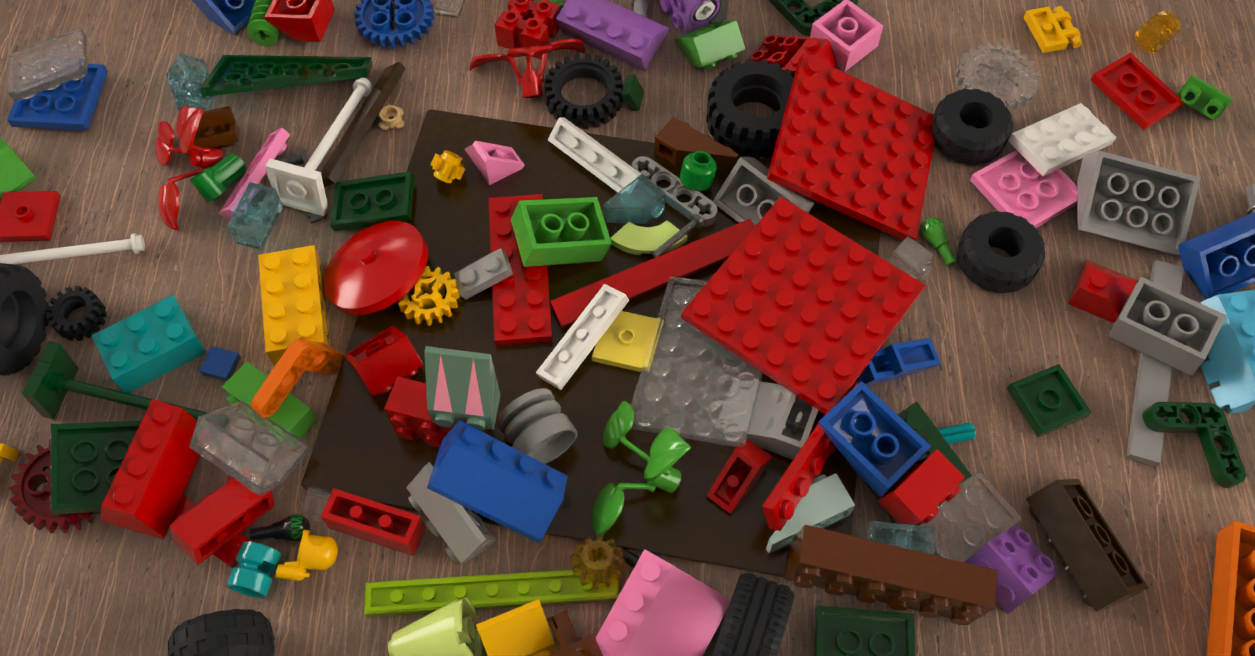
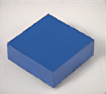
M212 346L199 371L204 376L228 381L232 377L241 357L236 352Z

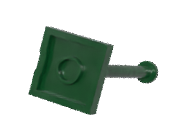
M48 341L34 372L31 374L22 392V395L42 417L50 419L55 418L67 391L145 410L148 409L152 400L73 380L79 369L60 343ZM167 403L183 408L198 422L207 424L210 431H222L225 427L227 415L222 413L221 410L215 409L212 413Z

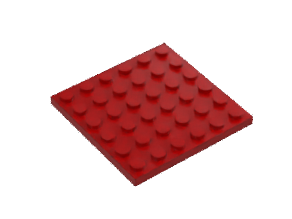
M803 53L798 61L766 179L911 244L917 239L935 143L931 129L934 114Z
M780 197L681 312V319L826 415L843 399L924 291L926 285Z

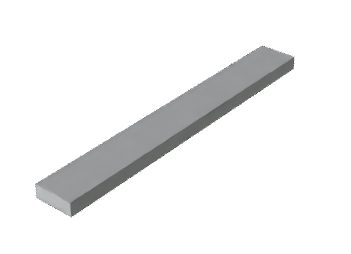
M1156 260L1152 264L1150 281L1181 294L1184 267ZM1141 351L1126 458L1156 467L1161 462L1164 432H1155L1149 429L1143 421L1142 414L1145 409L1156 402H1168L1172 366Z

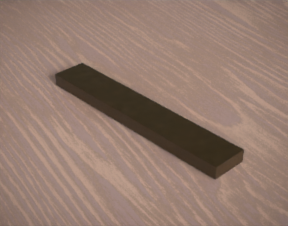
M400 62L385 68L321 171L324 187L337 183L405 71V67Z

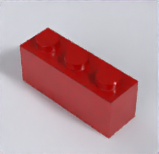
M248 468L239 475L232 476L216 492L206 495L193 509L179 515L169 526L174 542L197 565L201 564L275 506L272 490Z
M333 488L320 516L329 529L411 556L415 555L426 529L419 515Z

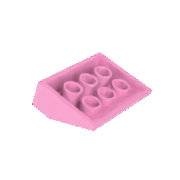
M644 549L595 639L603 656H703L729 607L731 599Z

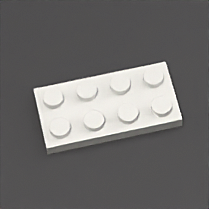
M1080 103L1012 133L1008 142L1042 176H1045L1082 159L1083 155L1099 151L1111 145L1117 137L1088 108Z

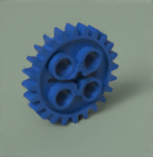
M361 0V4H356L357 11L354 12V21L360 36H364L366 42L371 40L373 46L381 43L382 49H385L389 44L392 50L395 49L396 44H400L402 48H405L406 42L414 45V38L422 40L421 33L428 34V27H433L432 20L435 19L433 5L430 0ZM394 1H395V6H396L395 11H394V9H393V2H394ZM394 18H395V23H396L395 30H394V26H393Z

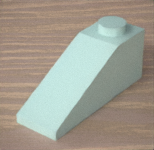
M837 474L829 477L821 475L814 479L807 495L802 497L795 508L792 518L787 520L781 531L776 530L770 537L766 547L769 554L789 545L804 525L823 529L850 516L855 504Z

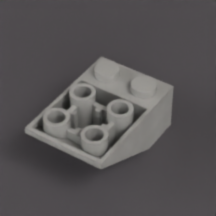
M735 378L715 426V431L744 442L749 439L760 448L794 460L809 437L818 409L780 384Z

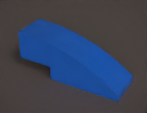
M930 338L891 344L876 353L856 381L858 384L862 381L866 386L876 385L936 367L941 362Z

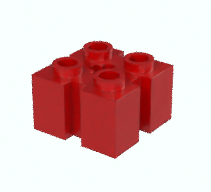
M510 0L507 4L508 11H503L494 24L498 46L513 49L517 47L529 48L531 46L549 44V38L554 39L560 29L556 20L561 11L560 5L547 0H541L538 3L534 2V0ZM533 55L531 57L542 60L543 55Z

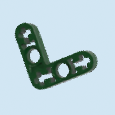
M804 0L769 1L799 33L810 36L813 25L811 23L824 16L822 11H830L844 0H825L812 8ZM850 0L857 6L858 0ZM797 6L800 10L791 11L788 7Z
M1156 402L1143 411V421L1152 431L1198 433L1212 477L1218 485L1229 489L1245 480L1246 472L1227 418L1219 406L1213 403ZM1179 411L1188 417L1189 424L1181 419ZM1214 439L1222 444L1224 452L1215 446Z

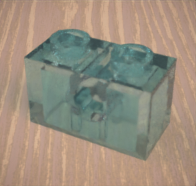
M249 182L227 225L237 244L260 250L263 249L283 208L275 188Z
M869 521L868 540L932 555L936 553L937 539L934 527Z

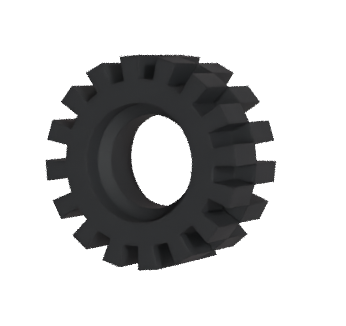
M75 286L74 291L71 287L65 288V294L61 291L56 293L59 298L57 300L51 298L49 301L53 306L46 307V311L49 313L46 314V319L60 336L66 337L71 341L75 337L77 341L83 340L82 335L90 338L92 337L91 331L94 330L97 333L101 330L97 325H104L105 320L102 317H107V312L104 310L106 309L104 304L93 291L91 292L86 287L82 289L80 286ZM79 307H86L80 317L74 320H67L73 310Z

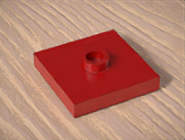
M57 191L3 192L0 203V242L50 241L61 197Z

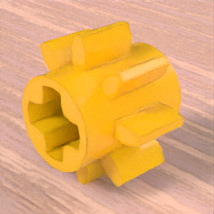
M444 150L441 156L435 154L430 164L433 166L432 169L435 170L433 175L446 183H452L455 178L461 180L466 169L461 164L463 159L448 150Z

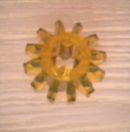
M1168 10L1160 11L1140 26V29L1136 32L1135 40L1147 53H1154L1175 38V35L1180 32L1182 24Z
M601 534L598 535L595 541L587 535L585 538L586 545L577 543L575 546L576 553L571 556V564L574 565L572 568L573 575L580 577V583L583 586L592 582V587L595 591L598 589L599 583H603L609 589L611 586L610 579L619 581L621 578L619 570L625 568V560L621 558L623 550L621 546L615 547L613 537L604 542Z

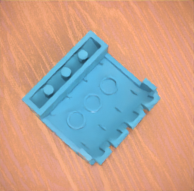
M1255 290L1218 294L1199 302L1227 315L1206 359L1209 358L1210 360L1203 362L1200 367L1208 386L1221 385L1210 391L1216 405L1221 409L1227 408L1229 414L1246 412L1255 404Z

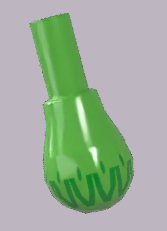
M937 218L926 219L920 228L922 237L939 251L947 266L955 264L957 260L948 246L949 242L946 237L944 223Z

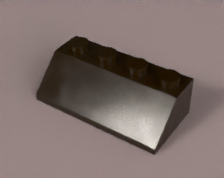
M1079 479L1055 480L1026 498L1030 505L1029 511L1032 517L1044 527L1047 532L1046 539L1053 549L1058 550L1062 556L1064 569L1069 576L1075 578L1082 589L1080 591L1081 596L1088 606L1093 607L1095 611H1100L1149 589Z

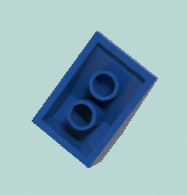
M862 381L818 422L819 426L858 476L880 497L885 495L931 448L917 432Z

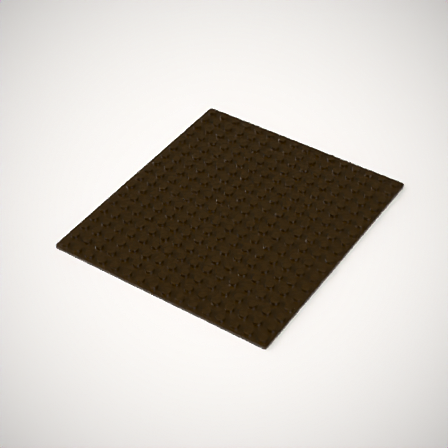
M428 110L407 172H412L415 179L411 221H406V223L413 225L425 239L428 247L426 266H429L430 271L434 272L437 267H440L442 275L445 272H449L451 279H455V272L491 253L488 198L542 194L543 200L597 197L610 238L628 222L640 227L649 228L669 221L681 230L691 220L639 183L630 197H623L548 141L553 130L552 127ZM586 133L630 166H632L634 159L638 157H649L680 178L682 166H675L655 154V143ZM475 141L512 147L525 166L521 170L489 185L465 151V148L471 146ZM444 150H448L459 155L463 159L461 164L466 168L461 180L455 178L452 183H446L433 175L435 170L430 165L435 154L441 156ZM755 158L769 169L771 160ZM716 171L712 186L708 190L698 192L713 201L731 172ZM660 180L656 183L660 188H667L671 185L667 180ZM681 194L677 197V200L686 203L691 200V197ZM812 200L814 205L809 211L810 215L878 256L881 230ZM717 206V216L714 224L700 229L694 227L686 234L687 242L682 246L736 225L739 222ZM700 211V215H704L705 213L710 214L709 211H706L704 213ZM611 244L602 261L547 265L550 301L649 261L654 257L652 253H641V255L627 253ZM725 261L629 300L622 311L661 319V326L648 374L592 361L593 348L562 390L542 380L536 374L537 370L572 326L561 329L551 305L553 341L496 346L494 341L492 286L466 300L460 296V298L456 299L458 307L450 308L452 316L442 315V323L432 319L431 326L427 325L426 320H422L419 325L416 324L414 317L408 320L405 313L401 312L398 301L375 313L358 315L345 354L393 325L407 335L424 364L418 368V372L408 378L410 380L426 383L424 355L426 346L491 354L501 395L496 421L504 408L523 394L543 388L552 392L555 401L561 406L560 413L567 415L577 430V438L564 453L546 464L567 475L568 478L563 501L545 534L619 548L623 547L641 552L645 549L652 554L785 577L790 544L770 554L766 550L768 541L776 530L769 528L762 506L793 460L763 449L773 458L760 479L731 514L706 496L734 449L744 443L742 440L715 431V426L735 378L779 384L743 359H741L740 364L713 360L712 355L715 341L681 319V312ZM447 290L444 291L445 295L442 297L443 299H445ZM343 358L301 485L306 491L331 495L333 488L388 506L417 511L408 499L411 494L407 486L429 462L435 464L440 448L430 446L421 439L413 438V440H406L397 436L384 410L392 388L384 394L372 396L363 386L346 359ZM626 401L633 408L634 421L625 437L633 445L650 456V448L653 441L662 430L669 427L676 430L681 438L689 444L691 449L671 466L681 472L680 484L674 492L669 493L657 487L653 492L647 489H624V506L614 524L605 532L602 540H599L592 526V511L602 489L609 483L615 484V486L619 483H648L647 479L644 478V471L648 464L646 460L620 441L612 449L605 447L603 443V432L608 420L618 409L621 402ZM819 410L816 415L810 434L813 432L818 422L824 415V413H822ZM495 421L494 430L489 429L487 434L512 447L513 444L506 441L504 433L500 431ZM836 447L835 452L830 454L823 465L822 472L816 477L821 475L829 477L837 474L854 502L857 473ZM853 511L850 516L823 529L851 535ZM478 514L484 523L503 526Z

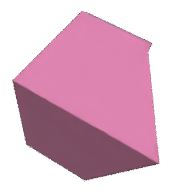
M475 141L471 146L465 148V151L489 185L521 170L525 166L512 147Z

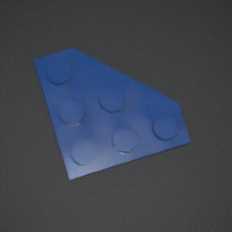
M79 63L71 68L72 73L61 79L58 77L51 79L39 86L40 91L28 98L23 95L16 99L7 121L12 127L87 131L108 73L107 68L103 64Z

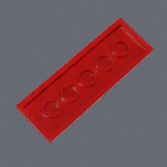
M542 194L488 198L491 253L502 248L507 253L513 275L492 286L495 345L553 341L547 265L523 266L511 222L512 215L519 201L543 200Z

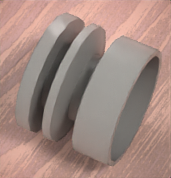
M546 388L536 389L516 398L504 408L496 421L498 428L504 433L506 441L512 443L513 448L544 464L559 457L577 438V430L567 415L560 413V404L555 401L552 392Z

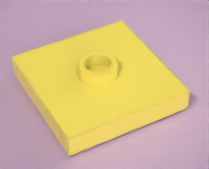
M621 311L595 345L592 361L648 374L661 326V319Z

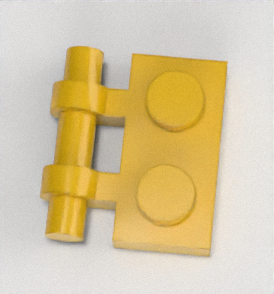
M1049 6L1026 11L1023 18L1042 53L1066 49L1068 43H1071L1073 48H1079L1083 44L1078 28L1073 27L1069 12L1064 11L1062 6L1054 8V13H1052Z

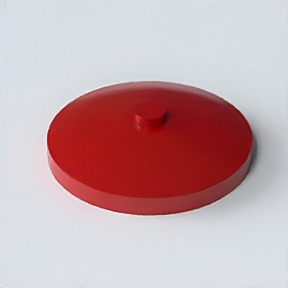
M402 221L381 222L363 229L347 240L330 260L323 279L324 292L327 298L338 310L350 315L371 314L391 306L405 296L423 274L428 260L427 243L413 225Z

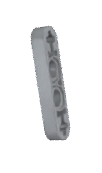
M641 156L634 159L631 167L642 174L638 182L640 185L688 219H690L692 214L700 215V211L703 213L709 211L710 214L700 215L705 221L703 227L714 224L717 216V206L713 201L698 191L686 188L681 183L680 178L651 158ZM660 180H667L671 185L667 188H660L656 183ZM681 194H686L691 197V200L682 203L677 200V197Z

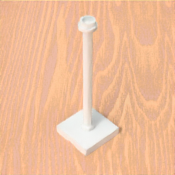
M359 78L353 83L354 92L305 167L269 159L265 168L271 183L275 203L325 216L329 208L321 172L315 170L362 97L368 96L372 91V84L368 79Z
M133 233L131 234V239L0 255V263L21 264L132 249L134 254H139L140 251H145V241L143 235Z

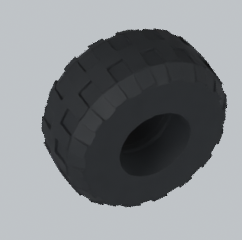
M962 89L948 94L940 101L933 116L931 129L935 138V146L946 157L961 164L968 163V165L989 162L1002 153L1011 136L1013 121L1010 111L1000 98L995 97L988 91H981V89Z
M989 212L976 217L966 227L958 244L957 259L960 269L973 284L978 285L984 290L996 293L1016 292L1030 284L1040 271L1046 254L1045 243L1039 231L1027 219L1010 212ZM991 247L1006 251L1010 257H1004L995 253Z
M252 609L221 610L186 620L174 629L168 640V656H273L274 637L271 622L263 613Z

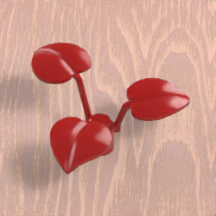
M564 39L543 46L518 47L508 50V55L494 53L476 56L471 60L469 67L471 71L485 63L508 61L515 73L518 85L522 87L523 98H536L543 96L541 83L544 82V71L548 53L553 50L562 49L577 50L585 53V45L580 39ZM543 55L539 75L537 70H532L531 56ZM526 56L527 71H523V76L521 77L513 59L514 57Z
M184 106L178 112L176 134L180 139L179 144L181 148L172 146L174 131L168 122L161 121L157 127L158 137L156 139L155 151L158 162L161 165H168L171 160L172 151L190 155V164L197 168V170L167 179V185L162 184L160 186L158 211L163 222L173 230H179L177 225L179 190L175 182L195 176L223 159L220 149L202 148L193 145L198 125L204 109Z

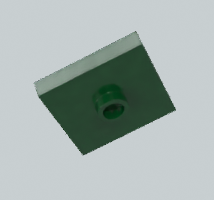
M1060 364L1013 382L1007 387V390L1037 437L1084 419L1092 413Z

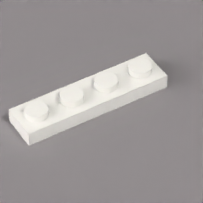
M559 117L548 141L623 197H630L642 174L566 118Z
M604 284L540 366L536 374L542 380L562 390L629 302L626 294Z

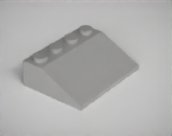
M1100 150L1083 155L1077 180L1078 230L1180 257L1178 245L1186 241L1201 177Z

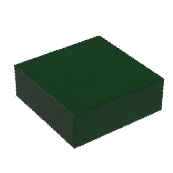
M635 74L627 75L621 95L631 111H639L644 90Z

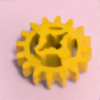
M426 266L425 271L414 287L398 300L401 312L405 313L408 320L414 317L418 325L422 320H426L427 325L431 326L432 319L442 323L441 316L445 314L451 317L450 308L458 307L456 299L460 298L456 280L451 279L449 272H445L442 275L440 267L431 272L429 266ZM447 290L445 299H443L442 297L445 295L444 291Z

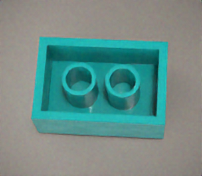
M174 295L91 335L112 380L126 393H130L207 353L185 310Z

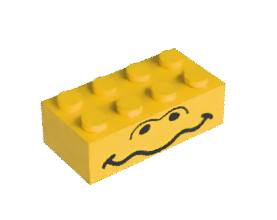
M315 245L258 255L265 352L274 367L288 346L298 338H305L331 346L326 294L323 287V265Z

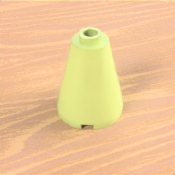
M468 598L457 599L394 632L392 639L388 642L389 655L482 656L483 643L478 629H475L472 620L478 618L472 602Z

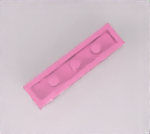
M280 128L270 133L218 213L219 215L229 220L236 216L241 217L249 207L247 201L262 187L260 181L263 176H267L265 165L270 158L275 159L276 156H280L287 148L288 144L285 142L290 134L286 130Z

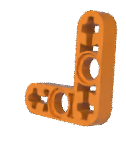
M305 338L296 339L288 346L252 399L251 409L263 418L272 416L280 408L305 370L332 375L341 367L344 358L343 354L330 345Z

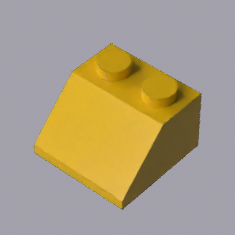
M539 599L476 624L487 656H549L557 651Z

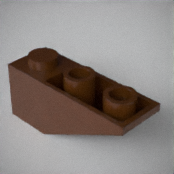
M675 117L655 137L654 153L675 166H682L684 158L696 151H704L710 154L716 161V171L731 172L738 161L739 154L733 149L723 146L709 135L702 134L688 123L682 122Z

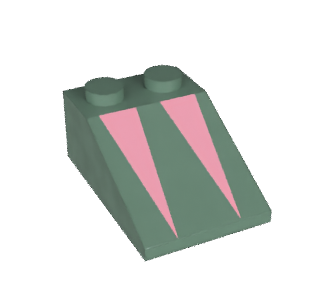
M426 346L424 355L427 410L432 422L442 427H452L460 420L480 431L484 429L494 430L501 395L491 354Z

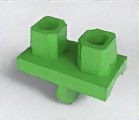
M1193 74L1176 93L1181 98V101L1214 121L1233 100L1232 97L1215 88V85L1208 84Z

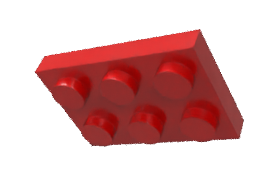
M1131 53L1097 71L1091 78V81L1143 130L1179 110L1184 104L1174 91Z

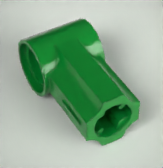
M230 153L211 168L208 167L198 173L190 182L208 203L227 190L226 187L246 172L245 163L240 157Z

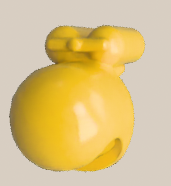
M304 529L297 561L278 564L276 578L301 581L305 577L308 578L310 576L306 569L320 571L332 567L338 554V546L335 539L331 536L312 535L310 530Z

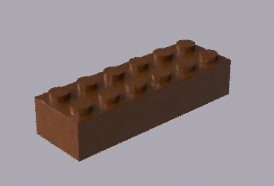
M804 525L790 543L785 579L794 581L793 584L801 588L816 586L824 588L825 592L831 595L842 596L844 593L856 596V599L861 602L875 603L879 601L888 603V607L894 610H907L909 608L919 611V614L924 617L937 618L943 616L950 618V621L954 624L969 625L971 622L995 609L997 570Z

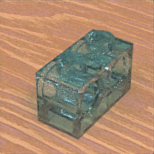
M180 53L166 73L178 111L184 106L200 108L206 111L216 96L202 97L200 87L209 76L204 60Z

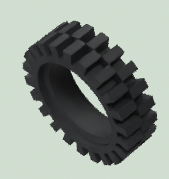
M585 53V59H580V54H574L573 61H571L569 56L564 57V64L557 61L555 68L551 67L549 75L546 74L544 83L546 105L550 114L554 113V119L557 121L559 117L566 118L577 127L579 123H583V129H589L588 123L592 122L594 128L599 127L600 119L605 125L609 122V116L613 119L616 116V111L621 109V103H623L621 95L623 90L622 75L620 71L617 72V67L614 64L610 66V61L606 58L601 63V56L595 55L594 60H591L589 53ZM590 77L602 82L607 92L599 102L581 106L568 102L562 96L561 90L572 79Z

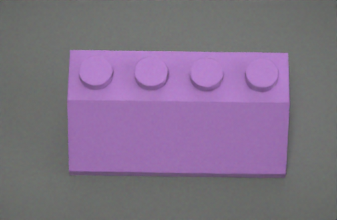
M567 0L556 18L562 33L575 39H580L584 43L646 71L669 31L668 27L608 0Z

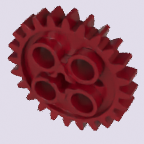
M49 439V448L44 449L40 445L36 446L37 455L26 453L25 455L29 462L27 464H17L22 473L11 476L18 483L9 487V490L15 495L10 499L17 506L15 512L20 516H24L23 520L28 525L33 523V526L39 531L46 526L50 533H54L58 526L64 533H67L70 524H73L80 530L81 521L84 519L92 524L93 518L91 514L94 512L51 515V475L44 472L47 468L51 469V439ZM47 483L44 489L36 491L39 485Z

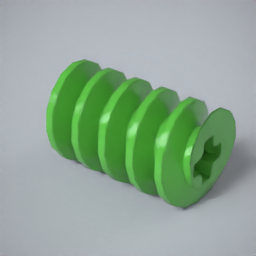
M255 0L247 26L248 36L262 46L275 45L280 34V30L265 19V15L273 0Z

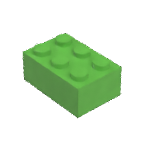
M597 197L523 200L518 202L511 218L524 267L602 261L612 244Z

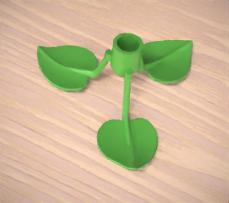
M626 401L621 402L618 409L608 420L603 432V443L605 447L612 449L620 441L646 460L648 464L644 471V478L647 479L648 483H619L617 486L609 483L602 489L592 511V526L599 540H602L605 532L614 524L624 506V489H647L653 492L657 487L669 493L674 492L680 484L681 472L671 466L691 449L679 433L669 427L662 430L653 441L650 448V456L633 445L625 437L634 421L633 408Z

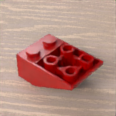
M774 34L767 35L747 59H754V62L767 60L769 64L773 65L774 63L780 64L782 69L790 70L794 76L798 61L803 53L832 67L837 65L829 39Z

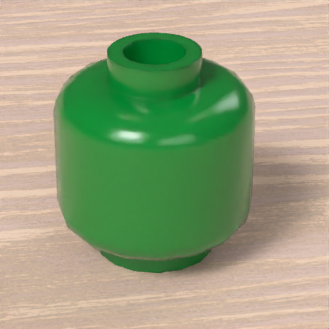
M704 151L688 154L683 160L680 172L681 183L693 191L708 190L712 186L716 174V161L710 154Z

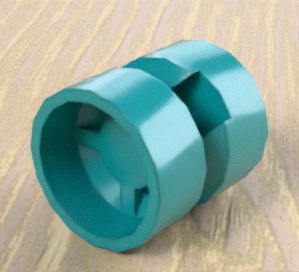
M243 542L236 558L239 566L232 569L226 587L246 596L266 598L272 583L269 575L276 572L282 554L266 545Z

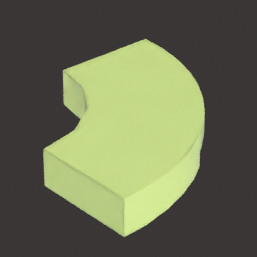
M669 221L649 228L640 227L628 222L610 240L613 246L634 255H641V253L651 254L680 230ZM684 235L664 253L682 246L687 242V235Z

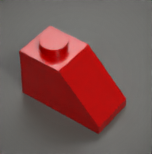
M748 439L734 449L706 496L731 514L760 479L773 457Z

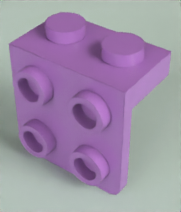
M1013 525L986 543L966 561V563L997 570L995 600L1007 614L1058 575V570L1052 560L1043 554L1032 542L1029 534L1017 525Z

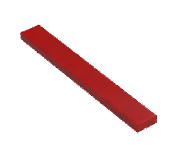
M750 218L550 301V305L561 329L574 324L604 284L626 294L628 299L632 300L727 260L755 226Z

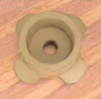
M394 105L383 107L378 114L381 119L379 123L380 129L402 128L405 124L402 120L403 109Z

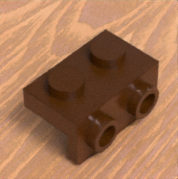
M230 106L203 112L193 145L202 148L229 147L238 142L239 128Z

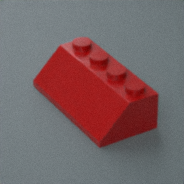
M152 399L103 501L101 521L164 540L210 431L183 408Z

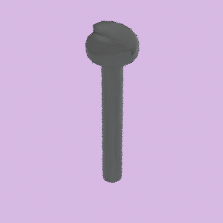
M692 214L690 216L691 222L652 253L653 257L660 256L694 227L702 228L705 223L704 219L698 214Z

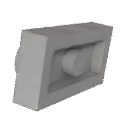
M500 248L455 272L454 275L459 294L466 300L513 275L507 253Z

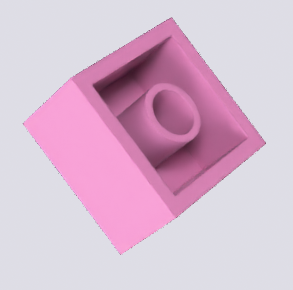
M844 0L813 23L810 38L829 39L837 62L836 66L846 72L878 47L883 25L850 0Z

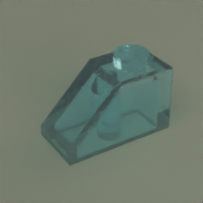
M641 174L603 204L604 220L607 223L631 222L633 224H646L650 219L657 218L665 208V192L645 175Z

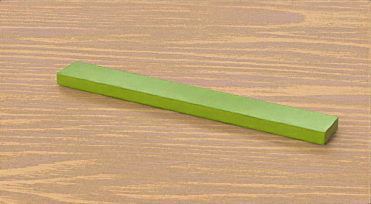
M618 567L366 582L364 614L366 617L432 613L462 598H468L475 610L520 607L537 599L540 600L541 606L616 601L619 596Z

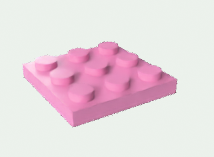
M1017 150L975 172L970 179L998 211L1010 212L1016 216H1021L1027 219L1031 225L1033 224L1035 228L1040 227L1077 205V185L1061 169L1042 176Z

